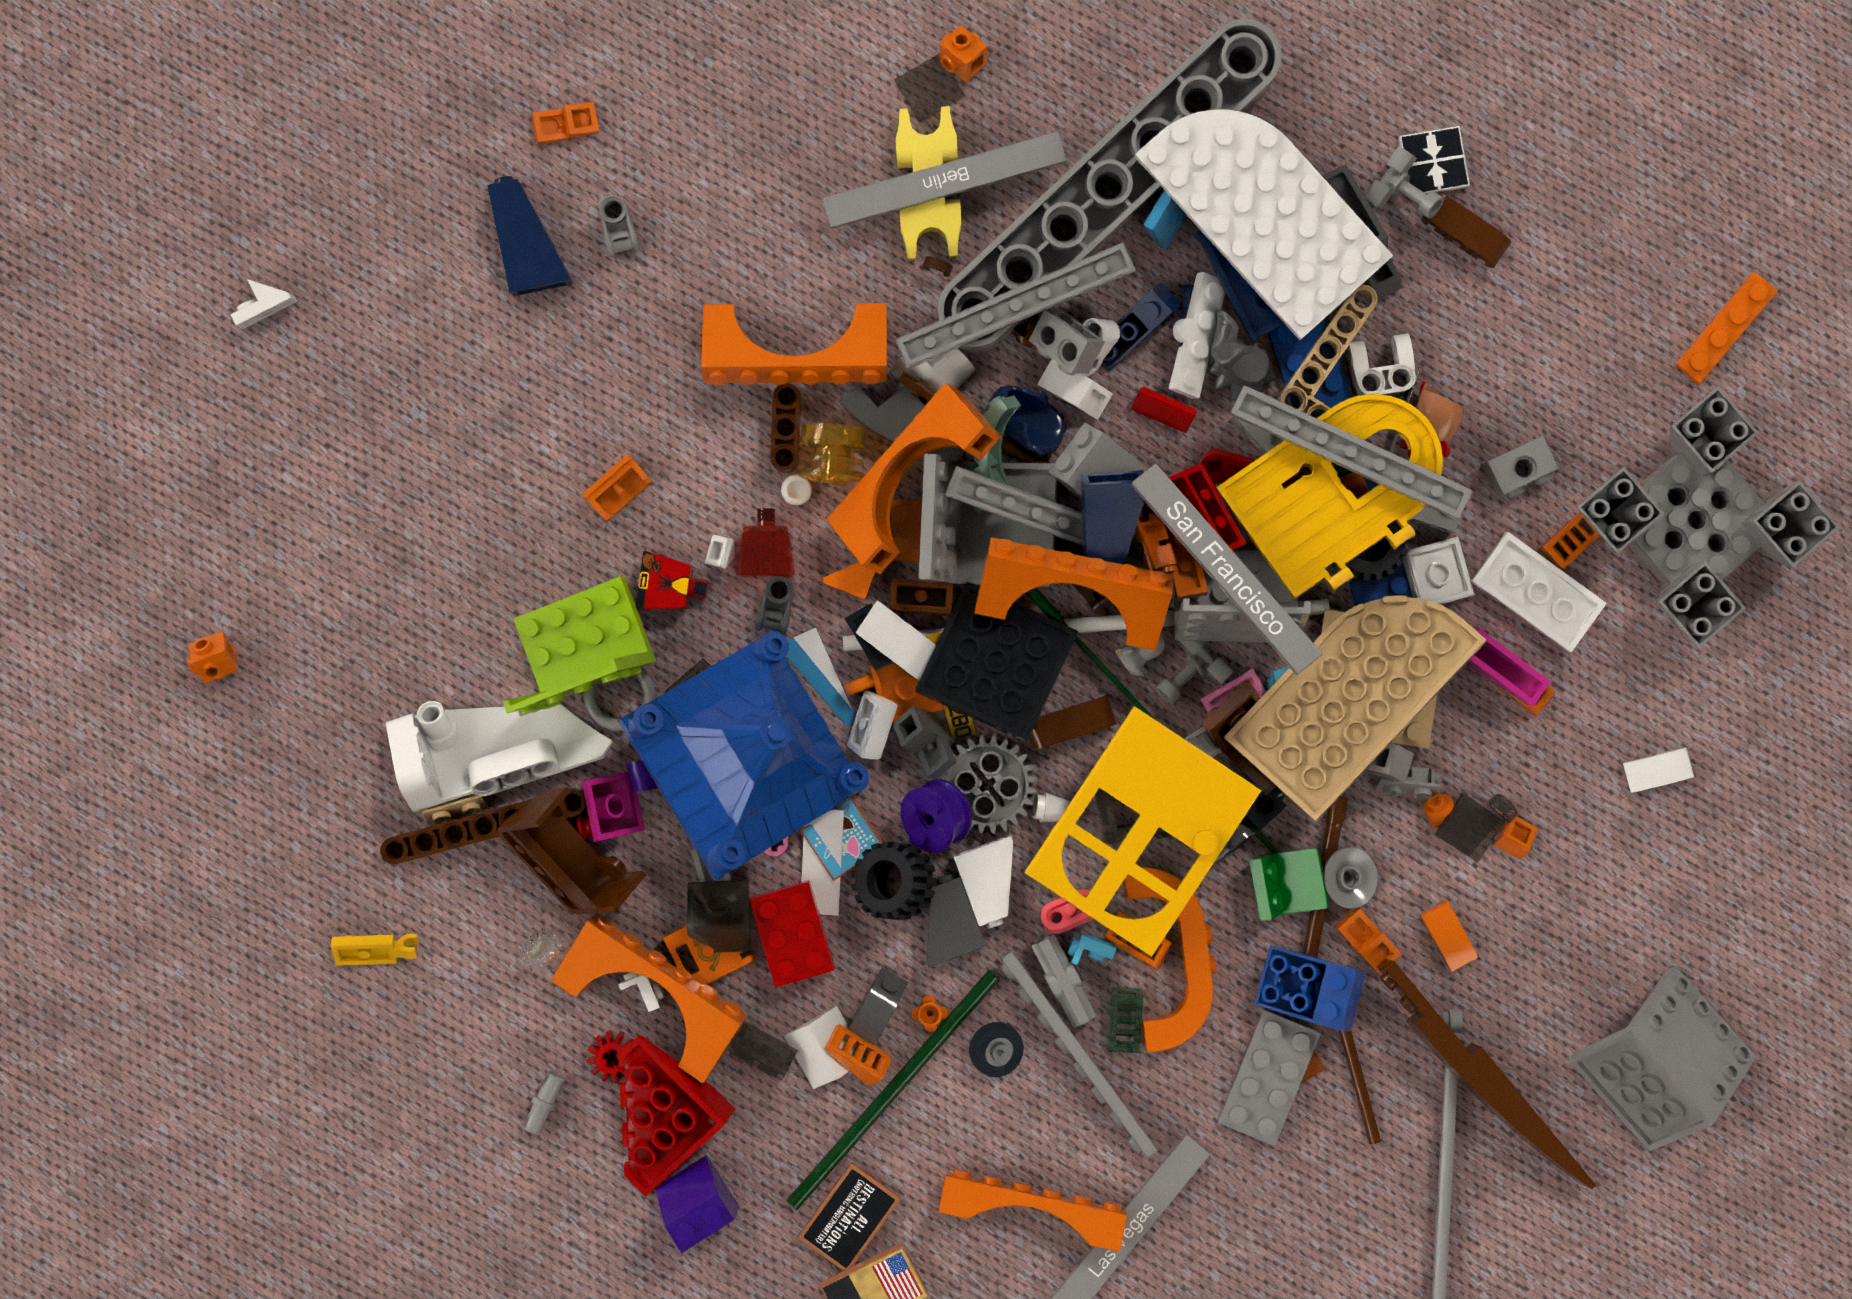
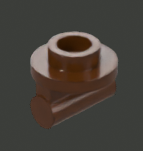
M1038 314L1028 318L1026 327L1018 325L1014 328L1013 333L1017 337L1016 341L1019 344L1028 348L1035 346L1028 340L1040 319Z

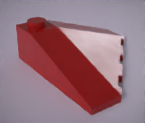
M639 1035L618 1055L619 1067H624L625 1082L620 1084L621 1107H626L627 1122L622 1124L623 1147H628L629 1162L624 1163V1176L646 1197L719 1131L736 1109L715 1087L706 1081L701 1083L678 1067L680 1062L642 1035Z

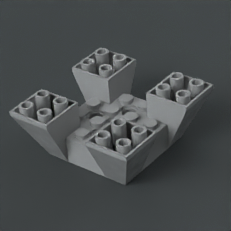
M1719 386L1715 387L1670 426L1671 457L1640 484L1625 467H1622L1576 506L1577 510L1615 554L1620 553L1629 545L1662 585L1657 603L1697 649H1700L1746 609L1722 580L1755 551L1790 568H1794L1840 528L1800 480L1761 500L1730 464L1728 459L1759 432ZM1670 490L1674 491L1677 495L1676 505H1672L1668 500ZM1713 494L1720 498L1718 509L1711 503ZM1690 513L1694 514L1697 518L1695 529L1688 523ZM1667 533H1670L1674 538V546L1672 548L1665 544ZM1711 536L1717 541V548L1714 552L1708 546V540Z

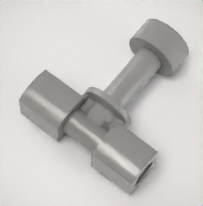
M1400 146L1397 147L1386 163L1390 168L1379 182L1375 179L1364 195L1369 202L1382 210L1392 194L1398 196L1403 193L1418 203V212L1429 219L1437 214L1444 201L1443 197L1434 191L1425 194L1409 183L1410 176L1407 172L1417 158Z
M1177 640V644L1188 654L1185 658L1188 665L1171 682L1164 679L1155 689L1167 703L1173 705L1181 697L1179 690L1196 673L1201 676L1206 673L1217 685H1220L1234 671L1219 656L1214 658L1203 647L1206 644L1205 641Z

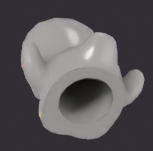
M1160 635L1156 651L1128 646L1124 647V649H1117L1115 653L1131 676L1146 675L1145 662L1156 658L1164 651L1165 641L1162 635Z

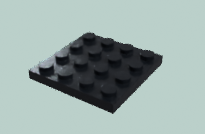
M966 582L917 684L915 692L1027 743L1074 644L1078 631L1017 603L1011 605L1005 620L975 614L979 586Z

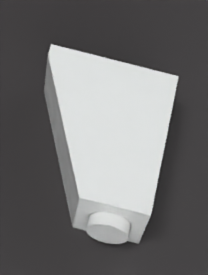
M1011 835L953 856L978 925H985L987 929L1003 924L1002 918L1008 916L1013 839Z

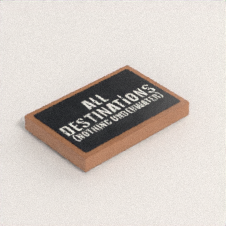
M851 1162L798 1235V1238L844 1271L855 1264L901 1200V1197Z

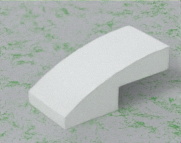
M1687 747L1623 763L1631 793L1694 777Z

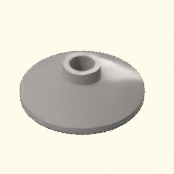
M1355 847L1341 848L1329 857L1324 866L1323 874L1326 892L1330 900L1336 905L1343 908H1358L1366 904L1375 893L1378 882L1377 868L1372 858L1365 851ZM1347 873L1348 879L1344 883L1343 875Z

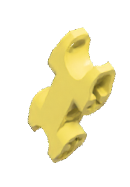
M950 106L941 107L939 127L934 133L928 135L918 134L912 129L908 109H899V125L896 135L897 169L912 168L913 172L958 160L957 135L951 118ZM945 197L900 210V228L908 261L916 260L917 241L922 234L930 231L940 233L946 239L949 259L958 258V241L961 231L960 199L945 200Z

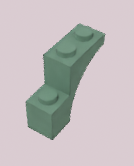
M998 396L986 405L987 411L982 415L999 433L1001 438L981 460L973 456L977 463L967 469L1007 485L1009 483L1006 479L1001 460V444L1008 421L1021 406L1015 396L1006 398ZM975 507V509L978 511V513H982V512H985V511H986V510L980 509V508H978V507Z

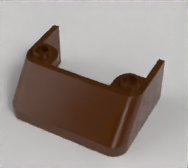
M567 787L541 792L508 817L497 829L502 840L568 910L576 914L617 911L646 876L643 871L627 872L624 863L615 856H599L563 817L567 811L564 798L570 792Z

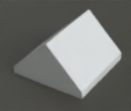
M837 1006L784 1035L813 1089L837 1080L849 1072L845 1066L824 1050L836 1025L840 1024L847 1029L849 1028ZM842 1040L839 1046L840 1049H843L846 1041ZM852 1048L850 1055H853L855 1051L854 1048Z

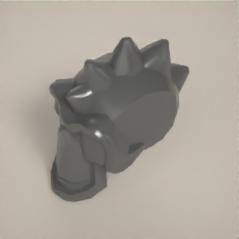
M1218 310L1216 313L1217 325L1211 347L1212 353L1208 365L1212 366L1210 372L1217 375L1215 389L1222 390L1229 387L1231 399L1236 401L1244 385L1261 392L1263 384L1275 381L1276 376L1271 368V358L1266 348L1261 345L1258 346L1257 343H1252V346H1249V342L1242 344L1243 340L1237 339L1239 330L1237 322L1225 311Z

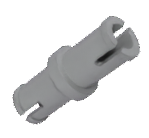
M547 1071L538 1095H534L532 1098L534 1104L522 1126L526 1131L536 1135L541 1134L549 1112L554 1111L556 1107L554 1101L566 1079L564 1076L553 1071Z

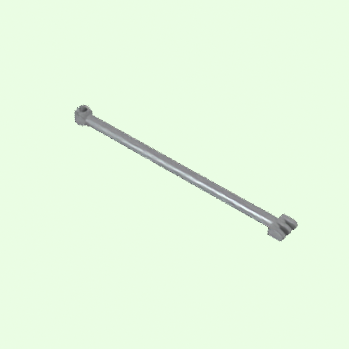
M1448 1009L1447 1012H1441L1440 1017L1460 1039L1463 1023L1462 1011L1459 1009ZM1444 1066L1432 1299H1446L1458 1078L1446 1066Z

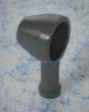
M1241 821L1210 869H1214L1217 863L1255 835L1254 830Z

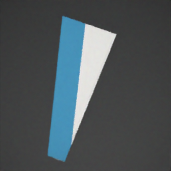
M811 629L787 640L789 643V651L786 655L846 726L854 724L856 716L817 629Z

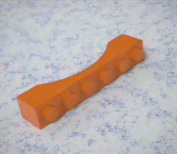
M954 1169L953 1173L947 1172L939 1213L969 1219L981 1212L997 1207H1033L1049 1212L1066 1221L1082 1235L1089 1245L1120 1252L1127 1219V1211L1121 1210V1204L1104 1201L1103 1205L1091 1203L1092 1198L1082 1195H1074L1073 1199L1061 1197V1191L1044 1188L1043 1192L1031 1190V1185L1022 1182H1014L1013 1186L1001 1184L1002 1179L994 1176L984 1175L983 1179L971 1177V1172L961 1169Z

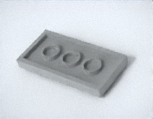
M1263 1008L1218 1118V1123L1275 1146L1321 1032Z

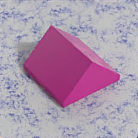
M628 772L582 781L594 842L645 830L638 793H631Z

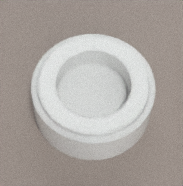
M791 475L782 483L781 493L786 502L798 506L809 500L812 487L804 476Z

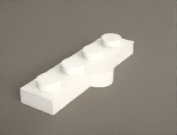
M1205 272L1197 273L1186 318L1177 320L1173 326L1175 339L1183 343V345L1178 348L1168 389L1191 399L1200 397L1217 325L1216 313L1218 310L1221 311L1225 291L1219 279Z

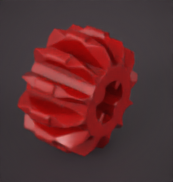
M611 1030L606 1032V1040L598 1035L595 1038L598 1046L590 1045L588 1047V1051L596 1056L589 1057L587 1064L597 1063V1066L592 1070V1074L596 1075L600 1070L603 1071V1082L608 1080L610 1074H612L614 1083L620 1082V1073L624 1076V1067H619L618 1060L611 1064L609 1062L610 1057L606 1055V1051L609 1054L612 1050L617 1051L616 1057H618L634 1040L631 1038L626 1043H623L622 1040L625 1033L622 1031L619 1032L616 1040H614Z

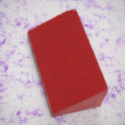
M1144 386L1139 389L1131 410L1184 433L1188 431L1197 414L1195 408Z

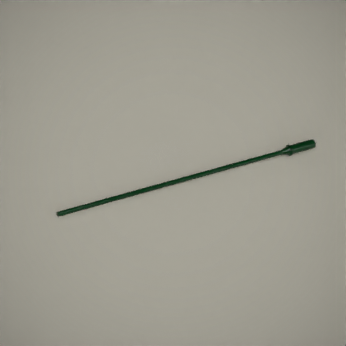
M1037 587L1026 592V595L1048 618L1068 626L1060 614L1061 611H1058ZM1077 636L1074 642L1136 708L1155 719ZM1244 816L1242 821L1254 830L1255 836L1271 853H1279L1251 821Z

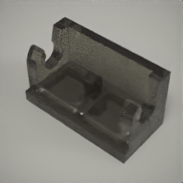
M746 1021L728 1050V1053L780 1082L783 1080L798 1052L797 1049Z

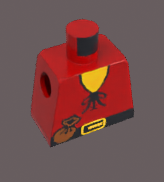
M643 551L636 608L638 610L687 609L689 596L707 598L709 581L692 578L693 566Z

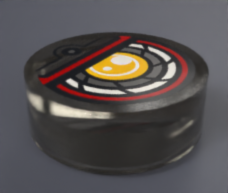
M1495 794L1488 801L1489 806L1506 822L1511 823L1518 816L1517 809L1504 796Z

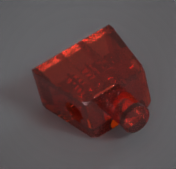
M758 508L757 526H744L736 570L738 577L796 576L789 530L787 526H775L774 508Z

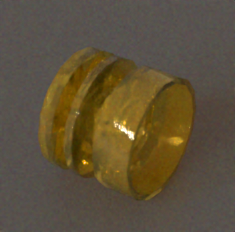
M829 423L802 424L801 446L814 449V454L800 457L801 463L812 464L813 468L799 469V478L829 485H846L851 482H859L863 478V472L849 469L850 467L863 466L864 461L859 458L850 457V451L864 449L865 428Z

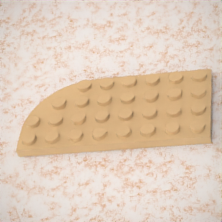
M1386 596L1364 604H1358L1349 609L1331 623L1313 642L1323 654L1299 675H1296L1289 668L1224 736V739L1313 821L1317 822L1486 643V639L1450 609L1430 600L1426 601L1407 596Z

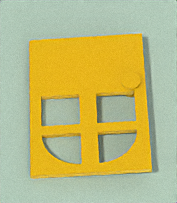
M1134 706L1024 873L1152 957L1262 790ZM1099 788L1140 814L1117 850H1114L1076 825L1079 817ZM1159 827L1199 853V856L1176 890L1135 864ZM1068 834L1109 861L1086 897L1081 895L1071 885L1063 868L1062 849ZM1128 874L1168 900L1161 910L1143 918H1123L1105 911V908Z

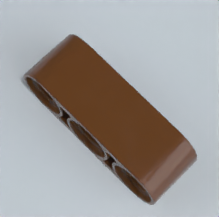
M1438 193L1444 199L1440 210L1430 219L1423 215L1421 221L1425 225L1429 223L1435 227L1434 231L1451 243L1454 240L1460 244L1459 248L1476 260L1479 257L1485 261V266L1494 268L1511 244V240L1451 197Z
M791 383L778 385L773 392L770 459L774 468L781 473L794 471L799 463L802 399L798 388ZM790 390L796 395L795 401L791 405H782L779 402L780 394L783 391ZM786 420L791 421L795 427L793 433L789 436L780 435L778 433L779 424ZM782 451H789L793 454L792 463L785 467L778 465L777 455Z
M1108 695L1040 716L1029 738L1032 751L1116 725Z

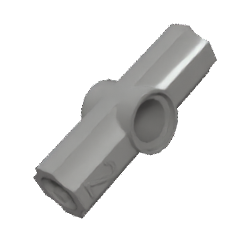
M1055 934L1032 944L1033 952L1045 972L1044 977L1056 1000L1059 999L1072 1027L1080 1026L1096 1017L1094 1009L1082 989L1083 984L1073 964L1065 956Z

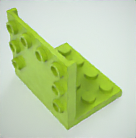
M619 576L513 619L540 692L503 701L507 714L518 711L520 716L546 710L560 705V701L564 700L565 697L588 691L595 685L623 678L626 679L642 673V667L656 662L625 576Z

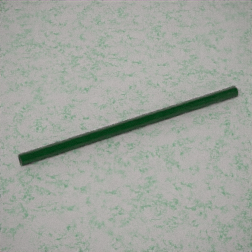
M988 970L787 1198L788 1203L798 1210L999 982V979Z

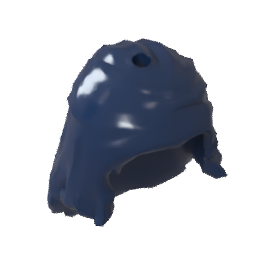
M1003 386L993 393L989 402L998 396L1002 398L1015 396L1021 405L1008 421L1004 430L1005 435L1038 456L1051 455L1052 452L1057 451L1058 446L1062 442L1063 433L1066 431V425L1063 415L1059 414L1052 405H1049V398L1044 395L1043 391L1032 392L1018 386Z

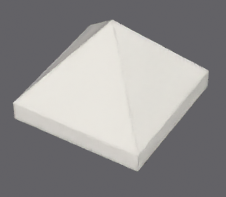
M713 534L705 564L725 569L735 557L734 539Z

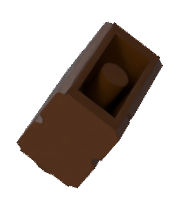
M892 579L890 610L894 613L930 616L936 614L937 616L950 617L953 583Z

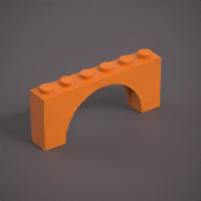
M856 303L852 323L839 340L821 351L800 356L772 353L754 344L740 329L735 317L734 304H703L701 354L703 383H711L713 385H723L725 383H742L745 385H753L755 383H773L776 385L804 383L812 385L818 382H834L836 384H846L848 382L876 384L878 382H887V303Z
M945 383L826 520L862 566L881 574L900 552L891 534L890 509L896 488L909 468L923 457L924 454L945 447L962 448L981 460L1001 436L964 393Z
M991 537L974 613L1005 620L1011 605L1027 591L1052 583L1077 584L1101 593L1118 608L1126 624L1125 645L1156 651L1172 597L1174 575L1166 574L1162 571L1137 568L1129 564L1123 565L1108 562L1100 558H1089L1074 555L1070 552L1050 550L1038 545H1026L1012 542L1008 539Z
M594 915L586 922L550 981L574 997H577L587 988L591 981L610 973L630 972L654 980L671 994L684 1018L686 1044L678 1067L701 1083H704L716 1068L748 1016L743 1013L742 1008L736 1003L726 1002L717 996V992L709 985L700 984L692 979L691 974L681 967H674L666 961L663 954L656 950H649L640 944L641 941L635 935L624 933L616 928L615 923L608 917Z

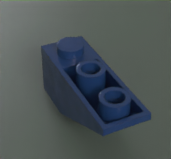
M1162 283L1152 288L1117 322L1120 337L1102 362V365L1109 372L1181 306L1180 302Z

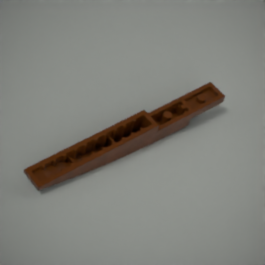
M1384 959L1376 967L1382 973L1380 976L1381 981L1391 991L1395 989L1402 997L1399 1000L1400 1004L1410 1014H1413L1406 1022L1459 1081L1501 1121L1546 1159L1581 1185L1590 1189L1595 1188L1597 1185L1485 1050L1473 1043L1465 1047L1395 961Z

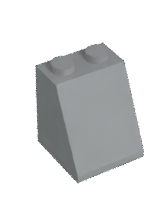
M1084 422L1049 470V473L1082 501L1081 474L1138 470L1145 472L1148 468L1106 434Z

